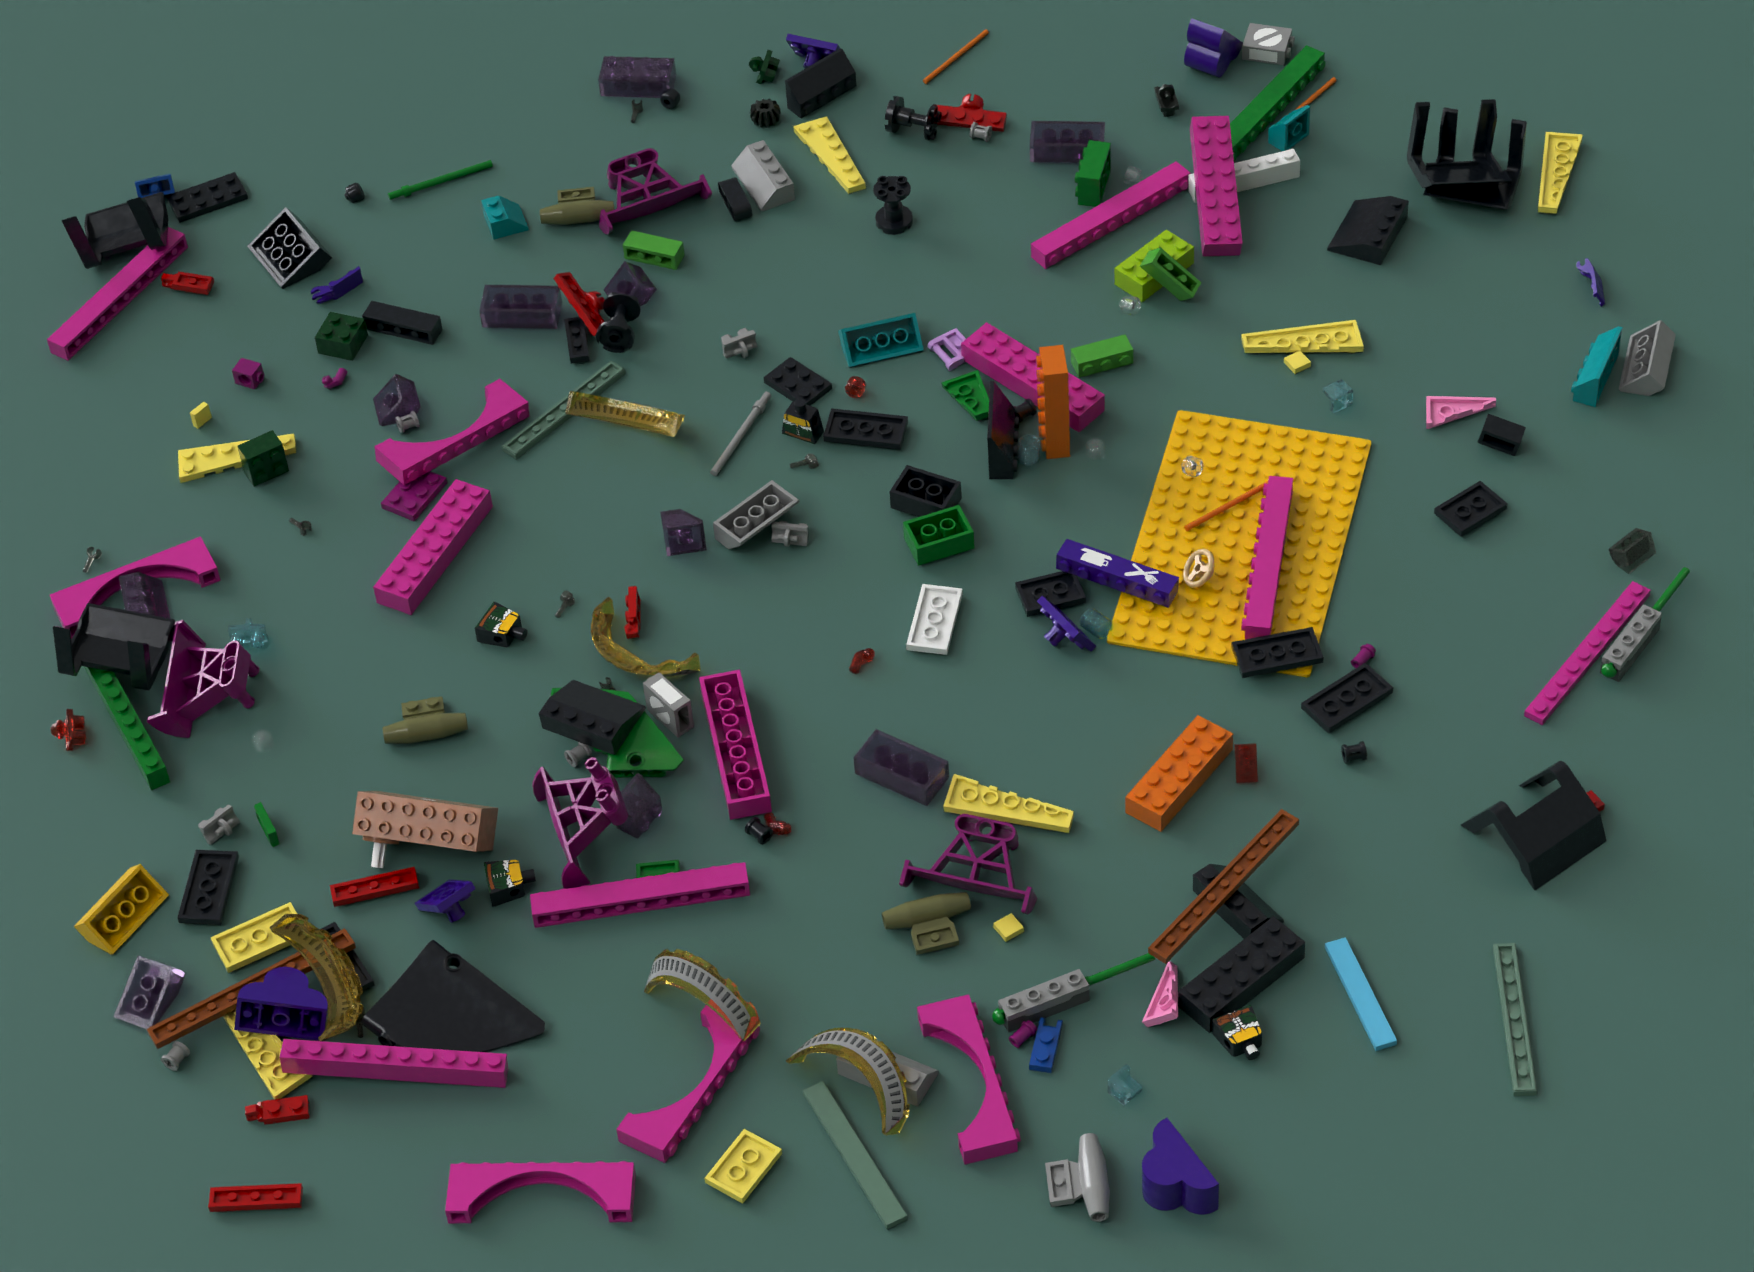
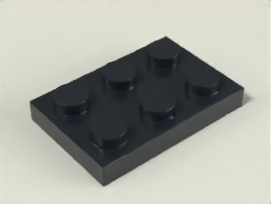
M789 357L763 377L766 385L791 401H795L798 398L805 399L806 405L809 406L832 389L831 382L792 357Z
M1479 481L1434 508V514L1462 537L1505 511L1508 503L1483 482Z
M1060 571L1015 582L1016 591L1027 617L1042 613L1040 611L1042 606L1037 602L1042 595L1059 609L1086 603V596L1078 577L1067 572Z

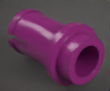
M1366 644L1360 647L1361 651L1351 660L1354 668H1358L1369 659L1374 658L1376 650L1372 645Z
M1030 1020L1023 1021L1021 1027L1009 1037L1010 1043L1014 1047L1019 1048L1030 1036H1035L1037 1027Z

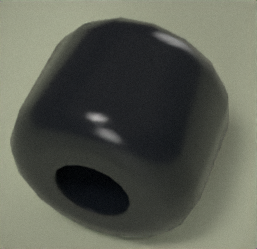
M667 89L660 97L661 104L668 109L674 108L680 102V94L675 89Z
M353 183L345 189L346 193L344 195L352 203L358 202L365 197L359 183Z

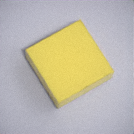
M1301 351L1284 358L1285 365L1294 374L1311 367V361Z
M202 402L190 412L193 426L197 429L212 418L209 405L205 402Z
M1012 913L993 923V928L1005 942L1024 932V927Z

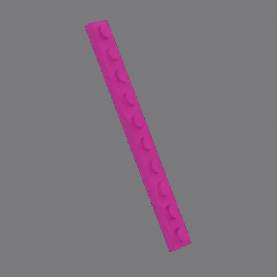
M1632 581L1526 708L1524 716L1543 725L1650 596L1651 590Z

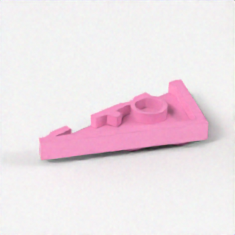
M1426 396V429L1496 407V398Z
M1171 961L1165 967L1142 1020V1023L1147 1027L1160 1025L1178 1017L1177 965H1174Z

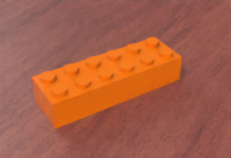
M1063 345L1039 347L1036 365L1037 368L1040 367V370H1036L1037 382H1040V384H1037L1038 396H1041V398H1037L1038 410H1041V412H1038V422L1042 424V426H1038L1039 438H1043L1041 440V451H1045L1046 459L1070 457L1068 369Z
M1197 715L1125 797V813L1162 832L1233 750V733Z

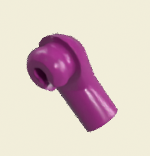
M339 368L335 377L324 376L322 384L328 389L339 386L343 383L348 371L344 368Z

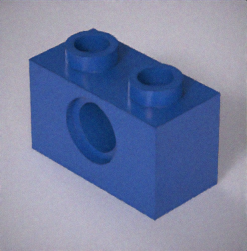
M171 173L135 181L137 195L140 198L163 192L164 195L175 193Z

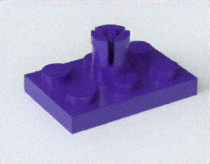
M787 34L786 37L787 43L796 55L802 57L806 55V60L803 64L804 68L813 65L840 49L836 43L793 34Z
M1043 595L1037 600L1042 606L1040 611L1053 621L1054 626L1044 637L1054 647H1057L1059 642L1067 637L1081 649L1085 647L1090 652L1094 650L1096 645L1057 606Z
M449 879L415 902V905L420 911L446 913L449 921L452 923L461 919L466 914L458 901L462 902L471 896V892L476 888L472 881Z

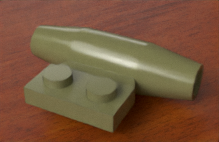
M594 187L557 190L558 204L541 208L540 220L541 224L554 225L595 222L600 220L601 210L604 209L606 213L615 210L614 202L595 200Z
M442 696L401 703L403 720L382 727L385 744L417 743L445 738L468 730L466 713H445Z
M967 892L937 894L908 901L882 912V919L886 930L912 928L911 939L916 955L959 945L954 923L949 918L970 910L971 904Z

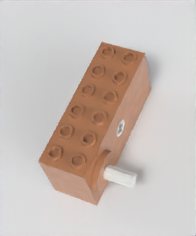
M358 791L352 834L362 835V840L374 842L371 867L384 868L387 844H399V841L475 852L493 850L498 808L381 791Z

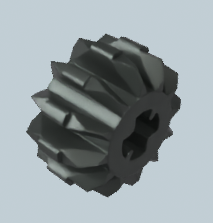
M762 98V101L756 100L755 104L751 105L750 118L754 125L768 127L769 125H775V122L779 121L781 110L776 101H771L770 98L768 100Z

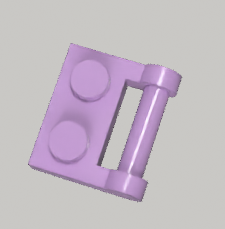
M957 328L932 339L928 343L927 347L942 359L949 371L965 363L964 357L961 356V343L966 338ZM944 345L954 355V358L951 359L940 346Z

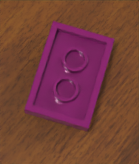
M430 471L406 485L399 481L381 502V507L415 521L447 484V478Z

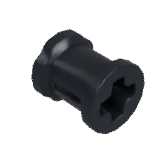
M1026 399L1023 404L1017 407L1013 406L1015 408V417H1019V423L1023 421V418L1037 413L1036 407L1030 399Z
M1363 741L1356 745L1347 746L1344 744L1341 746L1342 758L1345 764L1356 759L1367 760V750Z
M758 817L750 819L745 826V832L757 838L758 843L761 845L766 844L773 835V829L764 826Z

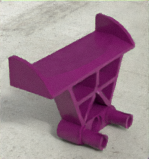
M651 148L611 161L608 164L607 179L611 189H616L617 187L616 210L607 213L604 209L601 210L599 228L603 233L609 234L613 230L612 224L635 219L660 211L697 194L703 199L711 198L712 191L704 174L700 175L698 181L682 186L657 164L658 153ZM634 164L636 167H630L629 165ZM642 174L644 177H647L644 185L631 179ZM653 175L659 179L651 182ZM621 186L628 190L621 193ZM665 188L671 189L667 192L652 197L650 195L651 193L657 192ZM641 196L644 198V200L621 207L622 203L640 198Z
M184 620L175 622L161 711L158 714L149 716L147 722L165 734L190 738L193 721L228 696L237 699L246 709L252 707L255 699L246 691L248 675L250 677L256 676L260 668L251 660L250 653L238 641L229 642L224 649L205 648L206 643Z
M591 757L585 762L586 769L591 773L589 778L554 781L542 766L535 774L532 782L533 793L537 801L540 802L547 799L556 833L568 860L561 875L564 889L591 884L590 880L580 869L577 856L610 823L616 826L622 825L628 818V812L617 780L608 768L600 765L595 757ZM570 795L573 806L562 810L558 796ZM595 799L599 802L601 809L591 807ZM578 821L580 830L571 838L567 826Z
M961 814L955 820V827L959 834L930 870L914 867L910 860L905 859L899 881L901 887H908L914 877L918 876L977 893L1024 899L1021 912L1027 915L1031 913L1037 901V896L1032 887L1027 886L1026 891L1015 889L1009 849L1015 850L1019 842L1017 831L1010 823ZM985 827L992 828L989 834H982V830ZM968 839L970 841L976 840L994 844L995 846L977 858ZM964 843L971 857L956 854ZM1003 853L1005 864L992 862L993 859ZM949 861L973 866L969 879L941 873V871ZM983 868L1007 874L1009 887L978 881L980 869Z

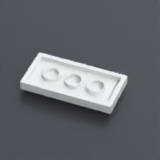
M922 584L906 644L907 650L947 655L963 595L962 588Z

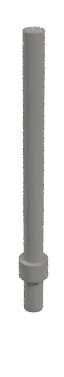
M766 391L760 400L755 402L752 407L753 410L710 471L713 476L718 475L757 416L763 413L766 403L771 398V393Z

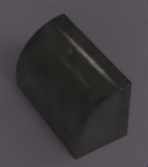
M1635 528L1610 547L1609 553L1614 563L1629 574L1656 553L1651 532Z

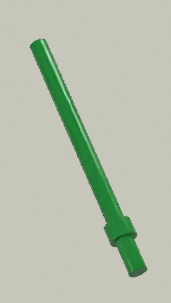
M489 160L411 186L405 185L399 190L388 193L389 200L401 196L407 197L412 195L411 193L491 168L493 164Z

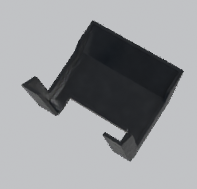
M1495 99L1481 100L1472 150L1474 161L1426 163V165L1422 160V151L1430 102L1415 103L1407 150V162L1422 188L1503 185L1513 181L1508 172L1501 169L1491 153L1497 122Z
M1443 108L1436 162L1454 161L1458 120L1457 109ZM1512 119L1506 171L1513 180L1512 182L1503 185L1425 188L1423 195L1509 209L1522 173L1527 122Z
M159 192L86 214L84 224L86 235L76 216L64 219L62 223L85 268L89 269L102 265V258L144 245H148L151 250L166 246L169 218L164 194Z
M88 603L79 619L78 627L72 640L70 629L59 626L53 627L58 673L77 676L81 666L131 675V685L133 688L149 691L169 651L175 620Z
M1558 761L1519 785L1524 787L1534 781L1544 787L1557 779L1561 787L1517 817H1515L1505 802L1499 801L1461 824L1467 830L1476 833L1493 823L1519 861L1522 873L1534 890H1537L1607 841L1600 812L1569 766L1563 761Z

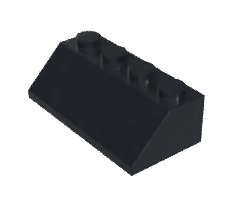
M843 49L836 50L785 80L787 108L801 119L857 86L856 72Z
M1208 864L1193 874V891L1199 895L1226 866ZM1245 883L1216 911L1243 939L1273 916L1281 923H1284V920Z

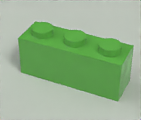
M631 230L623 243L625 259L673 270L678 268L685 256L682 241Z
M1162 248L1148 251L1140 265L1143 270L1180 301L1193 298L1202 283Z
M1126 334L1071 348V364L1079 378L1133 364V348Z

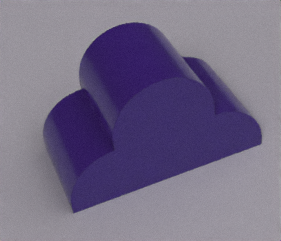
M1191 18L1187 30V41L1189 43L1185 51L1184 64L1187 67L1220 78L1226 72L1231 60L1236 59L1239 55L1243 42L1224 29Z
M278 967L270 970L265 975L264 982L250 983L240 989L237 997L234 1030L322 1041L325 1033L328 1002L321 992L308 988V978L302 971L292 967Z
M1168 1118L1161 1120L1153 1130V1149L1149 1150L1142 1160V1195L1144 1200L1151 1207L1162 1211L1174 1210L1183 1206L1194 1214L1205 1215L1213 1213L1219 1207V1183Z

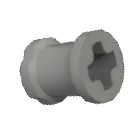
M973 122L969 133L970 138L974 139L977 137L988 142L992 135V126L985 127Z
M414 411L403 417H395L400 433H404V430L412 427H420Z
M578 742L576 747L570 751L566 750L564 756L572 767H576L584 758H590L592 751L588 745Z
M175 1041L172 1044L173 1048L167 1055H163L161 1058L162 1063L172 1071H177L180 1062L191 1053L188 1047L179 1041Z

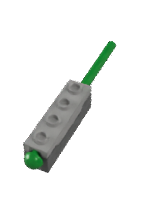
M1683 567L1652 608L1644 604L1603 655L1600 674L1617 682L1622 679L1659 631L1662 617L1660 611L1690 573L1688 568Z
M1147 953L1084 977L1080 969L1010 995L998 1000L999 1008L995 1009L992 1014L993 1021L998 1025H1004L1009 1033L1019 1029L1023 1021L1030 1020L1034 1023L1039 1021L1040 1017L1047 1018L1090 1001L1089 986L1154 961L1155 957Z

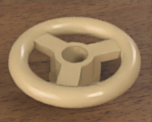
M1199 549L1189 556L1183 570L1184 581L1189 587H1200L1212 577L1214 573L1213 554L1207 549ZM1201 555H1205L1208 558V563L1201 560ZM1195 560L1193 571L1189 575L1190 567ZM1196 576L1201 578L1200 580L1193 582Z

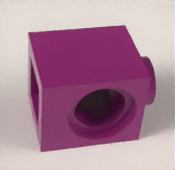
M241 358L232 369L235 384L256 389L264 380L261 363Z

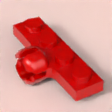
M972 94L965 95L959 107L937 105L938 111L942 112L941 121L937 122L938 125L971 128L972 123L976 122L981 126H992V131L1004 132L1007 113L983 110L984 101L979 95L975 94L973 101L970 100Z
M570 272L558 273L553 279L559 289L562 290L568 302L574 307L589 332L596 336L599 325L605 322L599 314L600 310H603L604 297H599L602 294L597 291L584 292Z

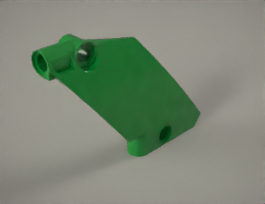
M552 688L550 695L552 696L561 688ZM600 689L637 703L629 692ZM645 711L616 755L593 747L596 752L607 755L606 768H608L614 778L663 777L667 771H675L684 761ZM635 762H641L638 766H632Z

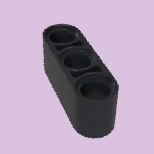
M734 177L718 182L720 195L733 220L737 221L751 217L753 215L751 205L737 178Z

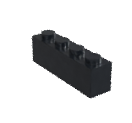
M371 301L362 315V318L365 319L367 330L434 345L443 330L440 316L376 301Z

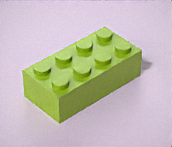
M1167 229L1114 268L1115 285L1141 302H1144L1163 287L1140 267L1148 251L1162 248L1185 269L1194 264V246Z

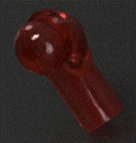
M866 648L856 652L849 671L853 674L859 673L861 665L873 660L875 656L874 650Z
M772 812L764 815L766 825L773 829V834L788 835L791 832V825L784 821H777Z

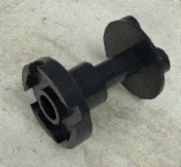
M893 96L894 100L889 101L886 109L885 119L888 120V125H885V130L896 133L900 125L911 127L912 124L924 126L925 140H934L937 135V122H940L942 118V112L938 111V106L933 104L929 108L927 115L915 113L914 109L906 108L903 97Z
M880 176L873 187V192L877 199L885 203L884 207L876 213V226L878 229H883V233L901 234L904 232V229L907 227L909 229L913 224L912 212L908 207L903 206L901 202L910 194V184L905 176Z
M611 292L603 303V310L611 319L599 325L596 340L598 344L600 341L605 350L621 353L627 348H632L634 344L635 333L628 325V322L639 317L641 307L636 296Z

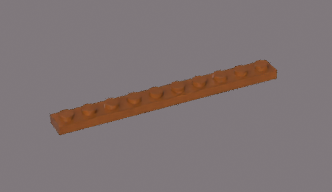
M1281 809L1148 947V953L1167 964L1299 825V819Z
M345 928L324 939L339 957L356 948L355 942ZM303 949L146 1030L156 1048L159 1049L236 1010L240 989L250 983L264 982V977L270 970L278 967H292L306 974L320 967L321 964L307 949Z

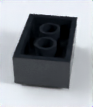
M906 465L889 491L892 509L917 517L957 506L962 499L961 482Z

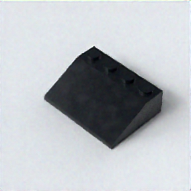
M1393 196L1355 200L1330 242L1327 251L1381 265L1408 217L1409 201Z
M287 207L247 246L282 289L320 271L332 259V256L300 218Z
M990 381L987 434L989 479H1013V471H1017V459H1014V457H1018V445H1015V443H1018L1019 432L1015 431V428H1019V417H1015V408L995 381Z
M572 680L549 697L538 714L543 729L616 755L646 707Z

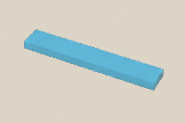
M1346 937L1325 943V950L1375 1051L1397 1045V1039Z

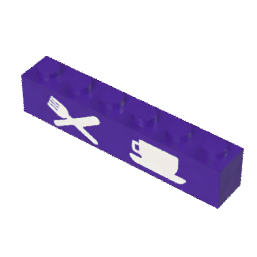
M1069 539L1065 540L1056 555V569L1169 608L1178 592L1179 577Z

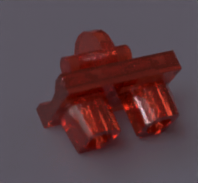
M66 709L67 718L64 722L57 720L51 726V733L58 739H63L65 736L66 751H72L73 745L85 744V731H75V729H84V716L73 715V709Z
M1256 743L1234 744L1236 783L1258 782Z

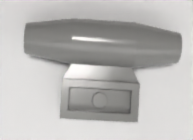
M1087 1133L1079 1139L1078 1163L1068 1159L1045 1163L1051 1207L1073 1204L1076 1200L1083 1197L1090 1219L1094 1222H1101L1109 1217L1110 1188L1106 1159L1098 1136L1093 1133Z

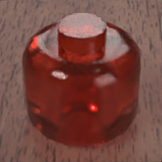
M852 376L845 386V392L852 398H859L865 391L866 383L862 378Z

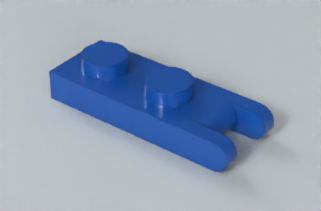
M1040 1017L1029 1070L1052 1073L1063 1020H1058L1057 1026L1053 1027L1045 1025V1018Z

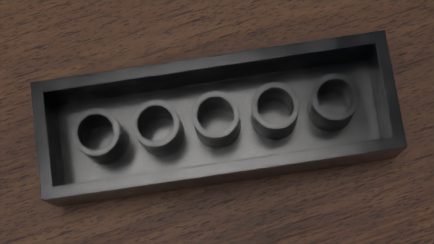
M1273 916L1178 991V1007L1208 1033H1211L1213 1019L1241 1009L1305 958V941Z

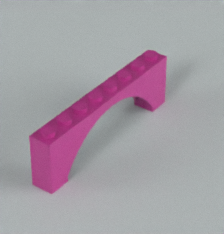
M498 379L485 386L486 406L481 416L469 428L452 437L432 442H401L389 438L374 446L376 461L403 485H406L528 418L529 403L504 381Z
M200 536L52 593L50 598L63 628L70 629L72 639L77 630L79 619L88 603L101 605L111 595L133 583L154 578H177L200 584L203 588L221 580L217 566Z
M968 994L918 1006V1021L923 1037L930 1036L943 1040L963 1051L977 1065L985 1080V1098L977 1116L964 1132L958 1133V1146L964 1165L1018 1152L1017 1142H1021L1018 1128H1013L1012 1124L1015 1123L1012 1110H1007L1008 1098L1005 1091L1001 1092V1077L999 1073L995 1074V1059L993 1055L989 1056L990 1045L988 1038H983L984 1027L982 1020H977L978 1009L976 1003L971 1002Z
M710 999L700 1012L702 1026L708 1029L714 1043L712 1063L704 1079L690 1094L670 1106L647 1113L632 1114L628 1112L616 1129L618 1141L666 1163L668 1158L675 1154L680 1141L688 1136L693 1123L700 1119L702 1110L711 1103L714 1093L717 1089L722 1088L726 1076L729 1072L734 1071L739 1058L746 1054L751 1041L758 1037L760 1027L757 1016L749 1013L750 1020L744 1039H742L726 1014Z
M576 1161L573 1163L506 1162L493 1164L489 1162L481 1164L462 1162L451 1164L445 1207L448 1224L471 1223L472 1218L490 1201L510 1190L532 1184H557L578 1190L603 1208L608 1215L609 1222H632L636 1182L634 1162L605 1163L598 1161L595 1163H582Z

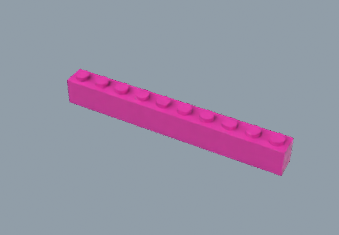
M1177 161L1031 243V258L1044 269L1055 265L1057 262L1188 188V175L1191 173Z
M168 227L166 246L151 250L147 245L47 339L50 352L67 361L70 360L188 248L185 234Z
M1269 476L1268 484L1264 483L1263 495L1266 498L1261 500V510L1264 511L1259 513L1258 525H1261V528L1257 527L1256 540H1259V542L1254 544V554L1256 557H1252L1251 569L1254 570V573L1250 572L1249 585L1252 586L1247 588L1246 600H1249V603H1245L1244 615H1247V617L1242 619L1241 631H1245V639L1271 635L1293 493V478Z
M743 862L530 894L534 927L538 928L750 896L746 863Z
M283 1039L279 1057L282 1073L500 1088H506L508 1075L507 1054Z

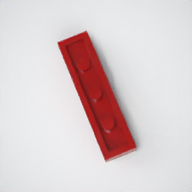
M415 866L330 885L334 907L419 888Z
M302 1183L210 1187L208 1208L210 1212L301 1208L303 1186Z

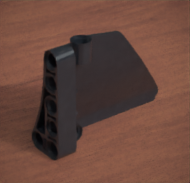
M431 940L401 977L361 1020L363 1026L378 1036V1040L383 1046L488 1052L540 1036L545 1030V1022L460 955L450 953L435 940ZM449 966H455V967H457V968H456V969H452V968H450Z

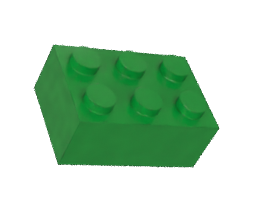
M1089 140L1087 147H1084L1083 160L1080 159L1079 172L1075 174V183H1078L1075 197H1078V205L1096 207L1101 204L1111 173V143Z
M960 505L903 522L904 540L918 566L975 548L974 531Z

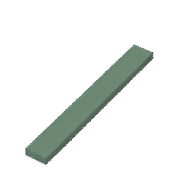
M611 360L502 446V451L517 460L573 416L566 413L574 399L592 401L626 374L625 369Z
M1516 943L1493 944L1513 1096H1536L1537 1087Z
M821 1081L804 1089V1097L885 1228L888 1230L907 1221L905 1211L825 1083Z

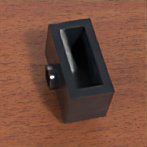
M1488 414L1477 443L1515 456L1526 427Z

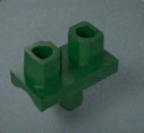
M767 50L764 61L759 56L753 57L749 61V66L754 72L760 71L756 81L758 84H761L763 80L772 83L780 60L771 57L773 52L771 50Z

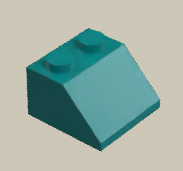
M1306 105L1296 109L1287 116H1284L1275 125H1272L1268 130V143L1281 151H1286L1308 136L1310 106Z
M499 195L481 200L484 218L493 240L529 230L519 204Z

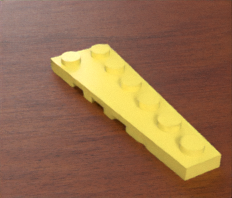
M827 116L793 126L794 133L804 144L810 147V151L818 156L819 161L826 165L831 175L836 178L848 194L866 189L862 176Z
M1546 132L1538 212L1557 214L1582 143V134Z
M1356 320L1241 334L1245 353H1295L1298 351L1355 353L1363 352L1364 349Z
M294 434L277 436L283 444L285 455L296 453ZM249 440L178 450L180 483L205 477L204 474L214 471L216 474L221 473L225 468L234 466L236 469L242 467L237 446Z
M957 774L953 775L943 806L944 812L969 814L1065 833L1070 832L1074 818V811L1043 803L1030 797L1027 799L1017 796V793L1011 791L1009 793L998 790V787L992 785L986 787L980 785L979 781Z
M236 1010L223 1016L274 1099L283 1098L312 1077L309 1074L282 1073L279 1057L283 1042L276 1035L234 1030Z

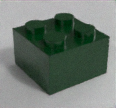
M330 312L315 336L318 354L353 361L368 336L365 319Z
M273 430L237 446L244 473L254 487L289 471L283 444Z

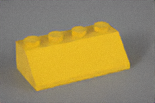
M141 864L130 867L74 927L89 943L112 955L169 894Z

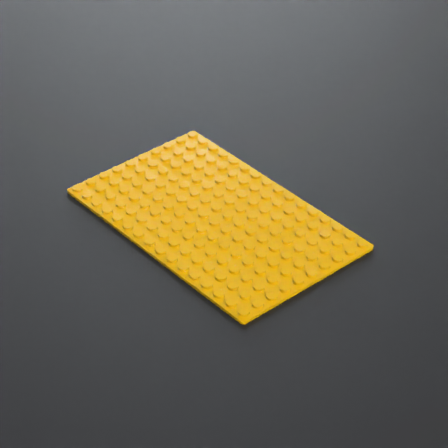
M1179 410L1174 420L1131 559L1133 562L1179 577L1178 592L1169 608L1121 592L1108 632L1107 643L1238 666L1231 648V642L1246 640L1245 631H1241L1242 619L1247 617V615H1244L1245 603H1249V600H1246L1247 588L1252 586L1249 585L1250 572L1254 573V570L1251 569L1252 557H1256L1254 554V544L1259 542V540H1256L1257 527L1261 528V525H1258L1259 513L1264 511L1261 510V500L1266 498V496L1263 495L1262 490L1189 531H1185L1184 526L1269 480V476L1293 478V493L1271 635L1313 627L1319 644L1368 460L1371 440ZM1199 549H1207L1214 557V573L1202 586L1196 588L1189 587L1183 578L1185 563L1193 552ZM1201 555V560L1208 563V558L1205 555ZM1195 560L1190 567L1189 575L1193 571ZM1196 576L1193 582L1198 581L1201 578ZM1313 665L1278 671L1277 673L1307 678L1311 675Z

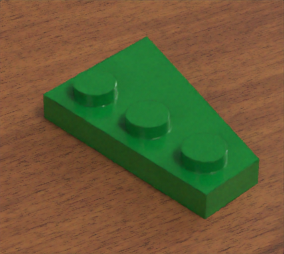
M978 370L941 382L943 389L976 421L988 417L989 397Z

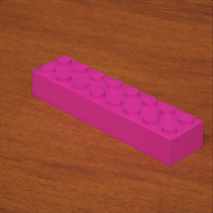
M1229 116L1192 117L1190 138L1202 257L1240 255L1243 243Z
M987 322L961 343V356L964 357L966 363L1024 399L1032 400L1034 405L1038 407L1037 398H1041L1037 393V384H1040V382H1037L1036 370H1040V367L1037 368L1036 365L1038 353ZM1068 372L1069 427L1077 432H1081L1105 411V394Z
M455 479L373 586L378 604L409 615L413 614L492 509L493 504L490 490Z
M740 669L699 677L701 695L730 820L772 812L770 793Z

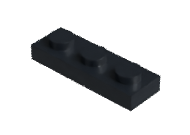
M580 317L564 319L571 364L590 361L583 320Z

